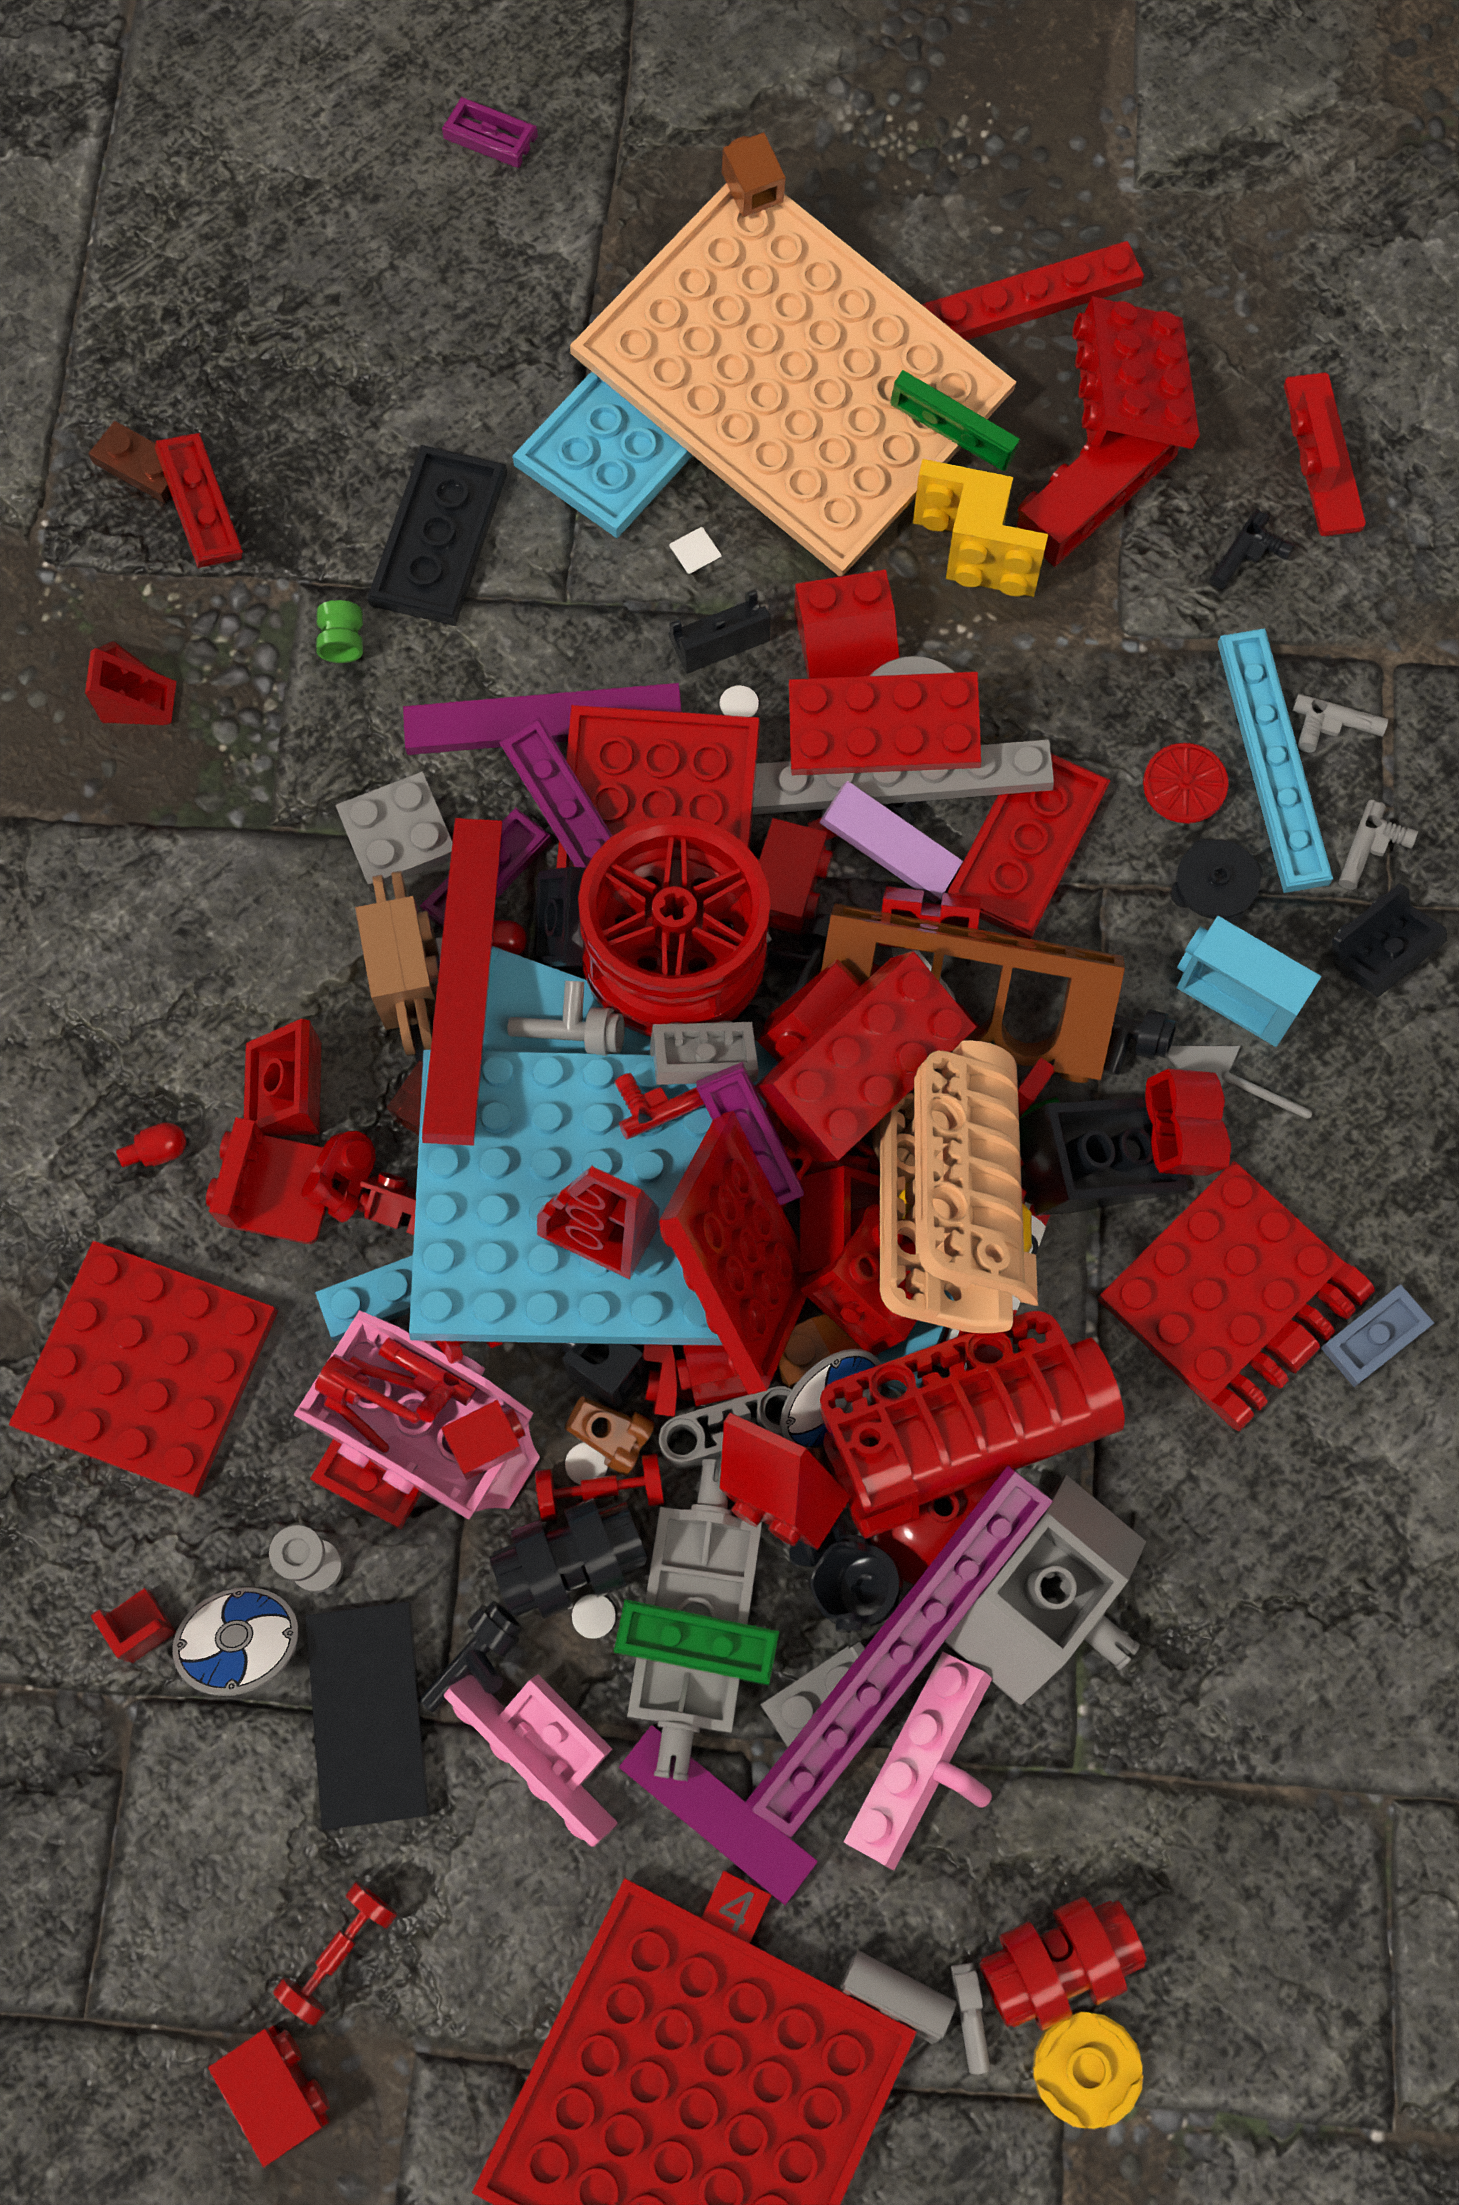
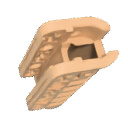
M965 1040L961 1041L951 1053L947 1051L931 1053L919 1066L917 1075L914 1077V1094L909 1092L880 1120V1294L886 1307L897 1315L971 1333H998L1010 1330L1013 1325L1012 1295L1017 1297L1022 1303L1038 1306L1036 1255L1024 1252L1017 1064L1008 1051L997 1045L982 1041ZM899 1109L905 1110L906 1118L912 1120L906 1128L904 1115L897 1112ZM905 1128V1134H902L901 1131ZM897 1147L908 1150L914 1156L915 1167L908 1166L899 1159ZM904 1188L906 1202L913 1205L906 1215L904 1200L897 1198ZM897 1234L905 1235L916 1245V1255L908 1254L899 1247ZM905 1276L906 1290L907 1292L914 1294V1296L910 1300L906 1298V1293L903 1289L897 1288V1286L905 1279ZM945 1291L952 1295L954 1301L946 1296Z

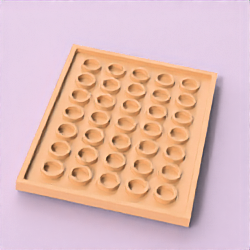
M727 183L570 345L571 355L839 577L847 573L915 499L922 459L947 464L961 448V446L891 406L890 401L894 382L901 371L908 372L986 419L1014 391L1016 385L1014 379L786 194H784V201L782 203L742 217Z

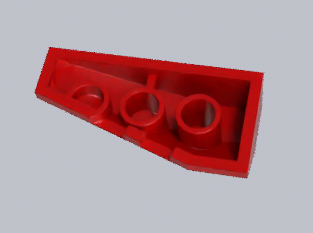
M591 1166L542 1206L537 1215V1235L630 1280L658 1228L660 1208L642 1189Z

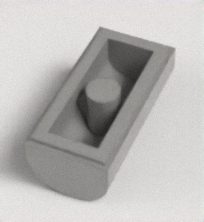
M859 1950L856 1951L838 1989L884 2015L916 2030V2036L931 2044L944 2038L957 2001Z

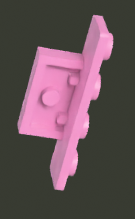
M471 1674L448 1688L444 1693V1697L452 1704L458 1718L466 1724L472 1725L490 1743L492 1752L500 1760L509 1763L527 1781L530 1791L537 1798L550 1804L564 1819L565 1825L574 1836L585 1840L590 1846L594 1847L614 1829L617 1821L582 1787L583 1782L612 1751V1748L539 1674L527 1682L506 1708L491 1693H486L477 1679Z

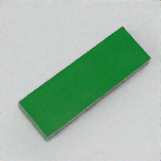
M901 371L894 382L890 401L891 406L1001 471L1007 470L1014 459L1020 441L1018 437L908 372Z
M625 1599L614 1653L769 1686L779 1631Z

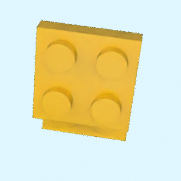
M922 459L918 475L913 524L923 525L932 531L947 530L953 532L946 579L956 581L965 587L982 586L1001 590V592L1009 596L1026 595L1034 597L1048 534L1004 525L1013 477Z

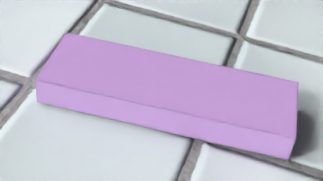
M849 781L842 785L819 822L914 889L923 890L924 896L933 902L941 899L963 862Z

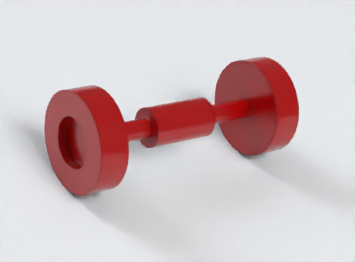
M657 1453L642 1455L644 1476L617 1480L616 1475L581 1480V1485L555 1489L551 1469L535 1471L536 1492L541 1521L558 1520L556 1499L582 1496L584 1501L591 1498L618 1496L619 1490L646 1486L649 1507L663 1505L664 1497Z
M357 1881L345 1896L360 1912L345 1932L341 1930L337 1932L315 1963L318 1968L302 1988L294 1981L283 1977L273 1990L274 1996L288 2010L312 2026L318 2023L326 2010L311 1994L326 1974L332 1976L356 1945L353 1938L368 1918L388 1929L398 1916L397 1912L388 1903Z

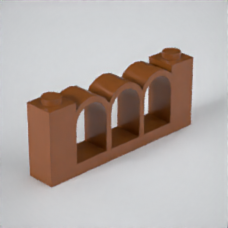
M841 904L834 905L830 917L821 972L838 959L862 984L865 983L872 974L877 943L934 953L931 972L938 981H940L944 955L1001 965L994 1005L989 1019L982 1026L974 1029L963 1041L972 1040L990 1043L994 1040L995 1045L1008 1051L1016 1063L1022 1066H1034L1039 1058L1042 1057L1047 1062L1052 1061L1053 1070L1060 1073L1063 1079L1071 1082L1086 1083L1089 1081V1078L1101 1080L1125 971L1124 956ZM1013 968L1069 978L1061 1017L1056 1031L1049 1038L1038 1043H1024L1014 1039L1006 1031L1002 1019Z

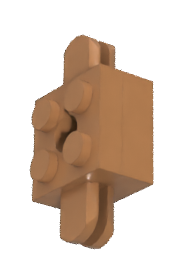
M396 871L391 873L395 894L394 900H389L383 875H376L372 877L377 903L355 907L371 998L385 1030L399 1027L406 1056L417 1055L413 1024H419L424 1049L431 1050L433 1033L431 1019L434 1018L439 975L436 957H439V951L428 912L418 911L414 897H408L402 871Z

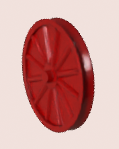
M1176 743L1159 750L1150 759L1143 777L1144 794L1151 807L1164 818L1178 823H1196L1211 817L1222 806L1229 786L1228 774L1222 761L1209 749L1193 743Z

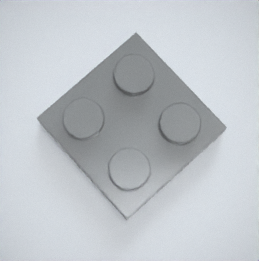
M423 771L335 805L370 892L374 891L373 876L382 874L387 886L392 884V872L402 871L405 879L451 861L452 840Z

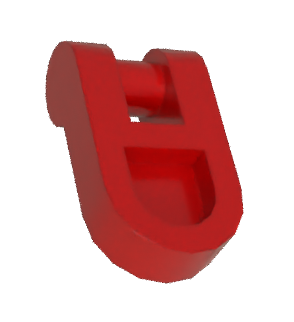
M359 1131L340 1132L331 1136L302 1188V1197L315 1205L323 1204L328 1208L330 1216L339 1222H346L357 1209L359 1203L358 1196L363 1188L360 1186V1183L368 1179L376 1160L372 1141ZM332 1177L341 1182L338 1190L332 1187Z

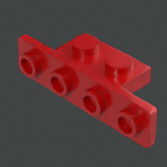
M1323 372L1287 377L1284 382V390L1291 414V430L1293 436L1297 439L1300 452V467L1302 474L1306 476L1319 534L1321 536L1361 532L1366 522L1329 374Z

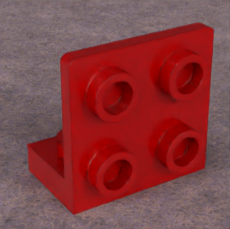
M876 1205L870 1209L838 1258L810 1275L800 1289L862 1349L869 1351L874 1356L906 1340L918 1321L893 1313L881 1299L880 1205ZM897 1234L899 1247L908 1254L916 1255V1245L905 1235ZM905 1276V1279L897 1288L903 1289L906 1293V1298L910 1300L914 1294L907 1292Z

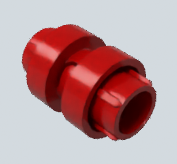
M1083 1896L1054 1909L1053 1914L1057 1927L1046 1933L1038 1935L1032 1923L1028 1921L999 1934L1003 1950L983 1958L979 1966L990 1995L1006 2027H1016L1034 2018L1039 2029L1044 2031L1072 2018V2011L1068 1999L1087 1991L1093 2003L1098 2006L1127 1992L1124 1976L1144 1968L1147 1959L1138 1934L1119 1900L1114 1902L1107 1901L1092 1908L1088 1900Z

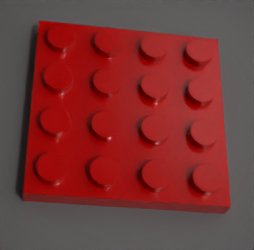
M571 705L566 761L612 836L632 824L651 818L682 816L705 820L722 827L750 848L760 719L758 717ZM559 841L556 869L575 867ZM657 887L658 893L661 890V887Z
M734 1111L721 1114L720 1117L715 1118L711 1123L658 1222L665 1244L673 1249L683 1268V1276L688 1288L691 1291H695L705 1310L706 1321L710 1330L718 1335L728 1354V1363L734 1375L740 1377L748 1395L767 1391L807 1298L800 1289L809 1275L800 1273V1243Z
M93 1241L8 1425L27 1434L198 1498L278 1310L268 1304Z

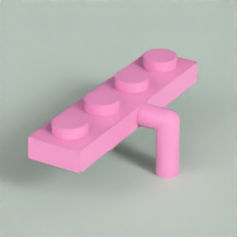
M942 1651L844 1843L894 1871L939 1783L958 1792L977 1807H985L990 1803L992 1794L989 1788L967 1772L950 1764V1761L993 1679L986 1672Z

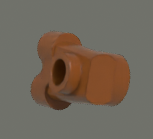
M584 1396L579 1398L565 1423L566 1431L605 1457L604 1465L624 1476L628 1475L633 1469L642 1446L647 1442L654 1429V1421L636 1411L626 1415ZM603 1417V1427L599 1433L594 1435L591 1429L592 1423L597 1418Z

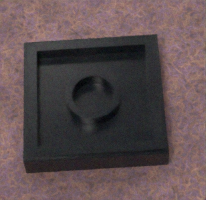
M565 867L543 870L538 873L535 962L549 967L582 966L584 941L581 936L578 895L582 876L586 868Z

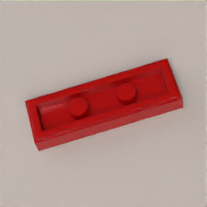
M200 433L157 440L155 451L197 568L241 560L243 551Z

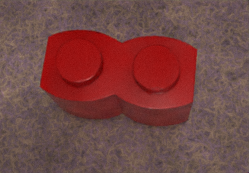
M1168 1068L1147 1078L1145 1100L1147 1112L1153 1124L1151 1138L1152 1154L1159 1173L1208 1176L1228 1168L1231 1142L1226 1126L1222 1121L1225 1097L1217 1074L1214 1072Z

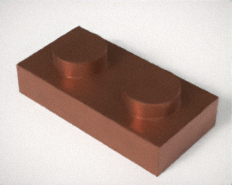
M114 420L88 453L93 464L164 504L170 498L171 492L155 451L156 443Z

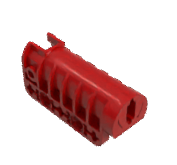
M1041 1311L1026 1312L1013 1317V1325L1008 1331L998 1333L970 1332L836 1380L824 1388L820 1397L821 1415L828 1430L823 1441L825 1460L833 1478L851 1496L846 1506L857 1529L865 1539L919 1519L920 1505L998 1477L1007 1466H1010L1013 1470L1020 1469L1120 1432L1125 1425L1120 1391L1112 1369L1099 1345L1092 1337L1070 1345L1054 1317ZM1029 1329H1035L1038 1334H1045V1342L1037 1343L1034 1338H1027ZM1012 1337L1013 1345L1018 1343V1353H1013L1009 1338ZM994 1346L1000 1349L1003 1357L995 1363L988 1364L979 1361L974 1356V1353L983 1347ZM965 1354L966 1364L970 1370L966 1371L964 1369V1362L959 1363V1356ZM940 1363L944 1369L949 1368V1376L941 1378L938 1372L932 1373V1366ZM914 1372H917L918 1379L922 1378L921 1388H916ZM897 1380L904 1383L907 1391L899 1398H886L878 1391L879 1386L883 1383ZM869 1389L870 1399L874 1405H867V1396L863 1397L864 1390ZM844 1398L847 1403H852L853 1411L844 1413L840 1407H836L835 1400ZM872 1438L874 1446L870 1447L869 1439H865Z

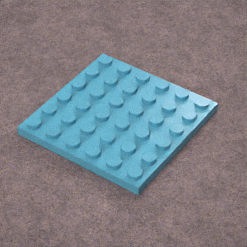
M424 1050L409 1326L411 1341L722 1345L718 1335L710 1330L706 1321L705 1310L695 1291H691L684 1280L683 1268L673 1249L665 1244L661 1236L659 1222L658 1228L630 1280L537 1235V1215L542 1206L591 1166L642 1189L660 1208V1219L713 1122L704 1105L626 1140L621 1132L619 1122L632 1115L614 1082L620 1076L632 1073L639 1089L642 1091L641 1093L645 1094L660 1087L664 1090L668 1100L694 1089L696 1084L656 1085L654 1057H651V1055L607 1054V1056L583 1053L483 1051L474 1146L430 1144L422 1142L431 1050ZM639 1114V1123H646L652 1120L645 1114Z

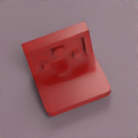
M235 1117L232 1131H226L221 1141L219 1156L223 1162L218 1178L211 1179L207 1189L206 1205L209 1207V1213L222 1227L303 1244L315 1243L319 1237L327 1207L321 1203L316 1205L302 1197L301 1191L324 1147L266 1136L255 1121ZM332 1177V1179H331V1181H332V1186H333L334 1179H335L334 1177Z

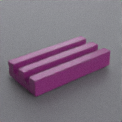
M464 97L459 99L442 127L444 139L516 168H519L523 162L522 155L527 156L530 151V142L534 143L538 137L537 126ZM462 115L468 116L482 123L479 124L477 122L471 121L469 119L462 117ZM497 128L508 133H511L513 135H516L520 138L517 139L502 132L497 131Z

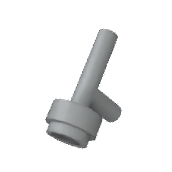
M565 981L563 1020L510 1017L507 1031L511 1037L584 1041L587 1054L607 1056V1054L621 1052L624 1043L625 1024L622 1014H616L612 1008L599 1007L590 1008L586 1022L582 1021L584 982Z

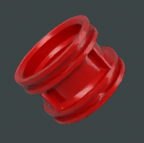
M670 816L651 818L626 827L610 837L593 855L582 876L578 903L581 936L584 941V976L593 997L602 1008H612L616 1014H622L626 1028L649 1037L652 1034L653 1024H669L673 1022L684 1024L732 1021L737 1018L753 1000L762 982L771 908L767 878L759 860L746 844L726 829L705 820ZM657 887H661V890L657 893ZM627 918L626 920L615 925L617 919ZM721 922L731 923L733 925V930L727 927L726 925L722 924ZM645 959L655 969L647 971L640 968L638 963ZM702 961L707 965L705 970L699 972L690 971Z

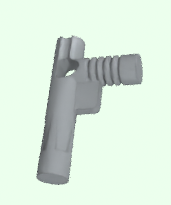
M1299 693L1292 709L1294 712L1306 715L1297 747L1301 751L1308 753L1316 750L1320 732L1338 736L1343 725L1383 737L1388 724L1387 718L1360 712ZM1313 708L1321 710L1322 712L1316 713L1313 710Z
M1369 800L1338 884L1345 889H1356L1369 853L1383 856L1391 840L1392 843L1396 842L1398 845L1401 843V846L1412 849L1418 831L1411 828L1406 829L1405 826L1401 828V825L1397 826L1396 823L1393 825L1392 822L1388 823L1387 820L1382 819L1386 808L1385 804ZM1366 822H1372L1377 828L1367 827Z

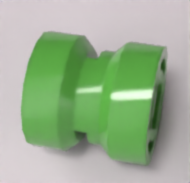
M332 600L319 605L316 623L322 633L316 639L317 655L323 660L334 663H349L361 658L363 654V640L358 635V630L363 625L361 607L355 603L343 600Z

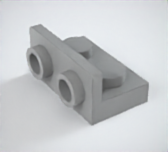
M721 1021L717 1023L691 1024L673 1022L652 1025L650 1055L654 1057L656 1085L696 1084V1081L742 1061L752 1082H757L759 1069L752 1022Z

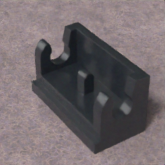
M755 589L745 593L744 603L683 627L679 619L669 623V639L686 674L770 641V615L765 606L759 608L757 602L758 594Z

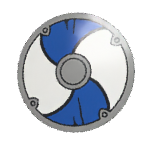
M847 1349L832 1354L814 1365L796 1383L785 1401L780 1418L782 1436L805 1447L807 1450L823 1448L824 1437L828 1430L822 1419L820 1409L822 1391L828 1384L836 1380L881 1365L879 1360L869 1351ZM882 1384L878 1388L879 1392L881 1391ZM869 1389L864 1390L863 1397L867 1396V1405H874L870 1399ZM844 1398L835 1400L836 1407H840L844 1413L853 1411L852 1403H847Z
M244 1587L217 1593L194 1607L179 1625L173 1641L175 1667L187 1684L206 1694L232 1696L255 1690L275 1678L292 1658L299 1635L295 1614L286 1601L264 1589Z

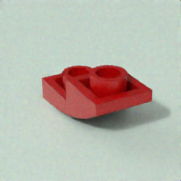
M633 1344V1347L642 1348L641 1352L644 1355L645 1361L660 1363L659 1371L649 1370L645 1400L654 1401V1414L675 1417L677 1376L672 1345Z

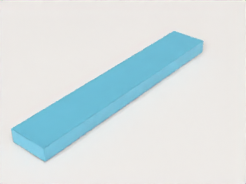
M1259 629L1222 635L1219 638L1218 647L1283 893L1329 886L1333 876L1266 630Z

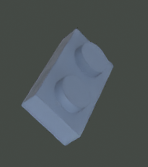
M1400 1284L1325 1343L1321 1349L1351 1385L1355 1387L1433 1325L1434 1322Z

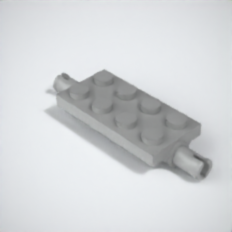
M703 1459L697 1504L691 1505V1510L660 1507L645 1603L748 1625L762 1522L759 1523L758 1527H754L742 1519L732 1516V1511L727 1509L729 1498L720 1490L721 1465L718 1481L714 1482L716 1460ZM636 1658L627 1717L658 1722L657 1727L662 1728L654 1776L669 1779L672 1757L676 1756L673 1779L688 1781L694 1733H699L700 1729L732 1734L739 1679Z

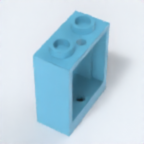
M1217 916L1209 930L1201 926L1198 928L1185 949L1186 953L1177 966V969L1184 972L1177 989L1277 1047L1322 976L1222 917Z

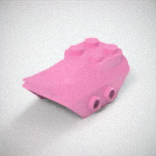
M359 1310L330 1358L337 1354L349 1361L355 1356L370 1365L416 1378L403 1367L394 1362L391 1363L378 1355L381 1346L390 1337L409 1351L426 1358L477 1388L472 1400L465 1406L451 1398L432 1422H424L420 1419L417 1423H412L403 1417H399L364 1397L354 1406L347 1402L346 1405L389 1445L390 1449L387 1453L379 1451L339 1413L324 1406L327 1396L315 1390L317 1378L297 1408L294 1416L341 1443L342 1445L338 1453L351 1462L365 1468L368 1461H371L386 1470L382 1479L408 1495L412 1488L415 1487L468 1520L475 1512L492 1508L509 1509L540 1459L533 1445L529 1430V1422L533 1412L484 1378L482 1374L485 1368L469 1357L463 1355L461 1361L450 1364L446 1355L438 1351L439 1347L435 1341H411L409 1333ZM364 1375L370 1379L368 1387L399 1402L416 1412L417 1407L426 1398V1395L418 1390ZM498 1399L503 1412L513 1407L525 1431L526 1436L518 1439L522 1453L466 1480L441 1427Z

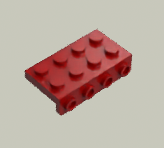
M1092 296L1085 312H1080L1077 315L1072 331L1073 340H1077L1078 351L1075 366L1077 369H1080L1081 376L1078 395L1079 398L1083 399L1082 428L1087 431L1088 445L1099 447L1108 430L1193 449L1200 435L1182 317L1175 316L1167 311L1157 312L1136 307L1125 301L1115 302Z

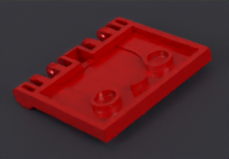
M1233 1161L1100 1294L1097 1300L1229 1426L1237 1431H1241L1255 1416L1250 1407L1259 1411L1268 1403V1400L1257 1386L1248 1378L1239 1374V1372L1249 1364L1269 1384L1279 1389L1282 1388L1289 1381L1288 1375L1269 1356L1260 1352L1262 1348L1272 1355L1284 1368L1292 1373H1297L1320 1349V1344L1301 1324L1291 1320L1293 1316L1321 1340L1328 1341L1335 1333L1334 1327L1318 1310L1306 1303L1316 1295L1335 1314L1349 1319L1356 1312L1355 1306L1352 1303L1361 1306L1375 1292V1287L1356 1267L1345 1263L1237 1162ZM1228 1385L1234 1392L1225 1387Z

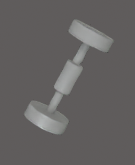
M293 1525L284 1528L273 1538L269 1548V1559L273 1569L282 1577L295 1581L298 1586L306 1591L313 1593L325 1592L333 1588L342 1576L344 1563L339 1550L331 1543L322 1540L316 1532L308 1527Z

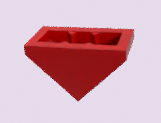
M111 641L91 650L85 694L102 723L168 725L172 722L177 681L156 673L116 642Z

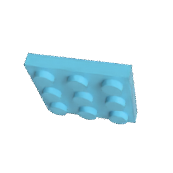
M591 371L512 457L515 467L615 538H618L693 455Z

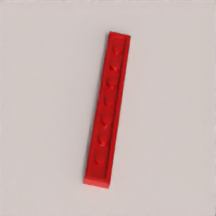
M455 818L422 1128L423 1143L470 1146L475 1144L503 825L500 820Z

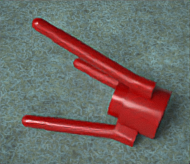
M334 1354L322 1368L315 1384V1390L327 1396L324 1406L339 1413L379 1451L387 1453L390 1449L389 1445L346 1404L348 1402L354 1406L364 1397L399 1417H403L412 1423H417L420 1420L418 1413L368 1387L370 1379L364 1375L410 1389H414L412 1384L415 1378L370 1365L355 1356L348 1361Z

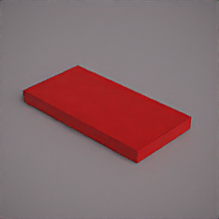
M1052 753L1053 790L998 795L947 892L950 894L981 897L980 919L1016 936L1032 939L1111 781Z

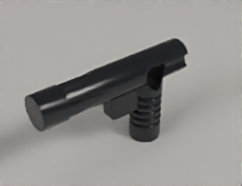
M1256 509L1209 578V581L1214 587L1224 589L1244 558L1257 563L1264 552L1269 550L1270 553L1273 552L1274 555L1277 554L1278 557L1287 560L1295 544L1264 529L1269 521V516L1267 513H1262L1259 509ZM1248 531H1254V532H1255V535L1249 534V533H1247V532H1248Z

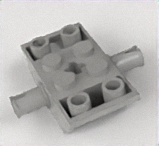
M1067 1475L1062 1477L1048 1495L1053 1500L1052 1504L944 1641L968 1663L992 1677L991 1682L1018 1705H1022L1061 1669L1083 1640L1113 1663L1114 1667L1118 1670H1121L1130 1662L1131 1658L1127 1655L1129 1653L1135 1655L1140 1646L1136 1640H1132L1104 1615L1108 1607L1129 1581L1146 1541ZM1053 1578L1054 1582L1051 1589L1056 1596L1055 1598H1044L1041 1594V1580Z

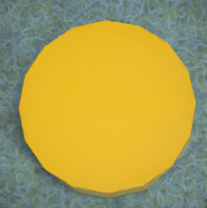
M1084 2011L1072 2013V2018L1044 2030L1034 2050L1032 2073L1039 2096L1055 2116L1073 2127L1096 2129L1116 2124L1133 2109L1142 2091V2063L1137 2044L1123 2026L1103 2014Z

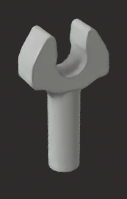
M973 1963L951 1966L952 1980L960 2012L969 2073L983 2074L990 2071L991 2068L981 2012L983 2004L976 1970L974 1971Z

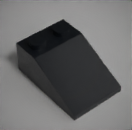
M1145 1098L1050 1103L1019 1119L1020 1148L1036 1216L1076 1213L1183 1193L1188 1190L1185 1175L1159 1173L1156 1168L1151 1145L1153 1124L1147 1112Z

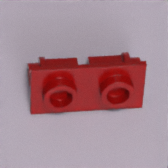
M380 1172L379 1177L373 1176L361 1181L360 1186L370 1189L371 1192L370 1194L364 1192L361 1195L357 1210L364 1213L365 1219L395 1229L400 1228L404 1213L410 1214L411 1218L406 1233L414 1235L416 1190L407 1187V1179L392 1173Z

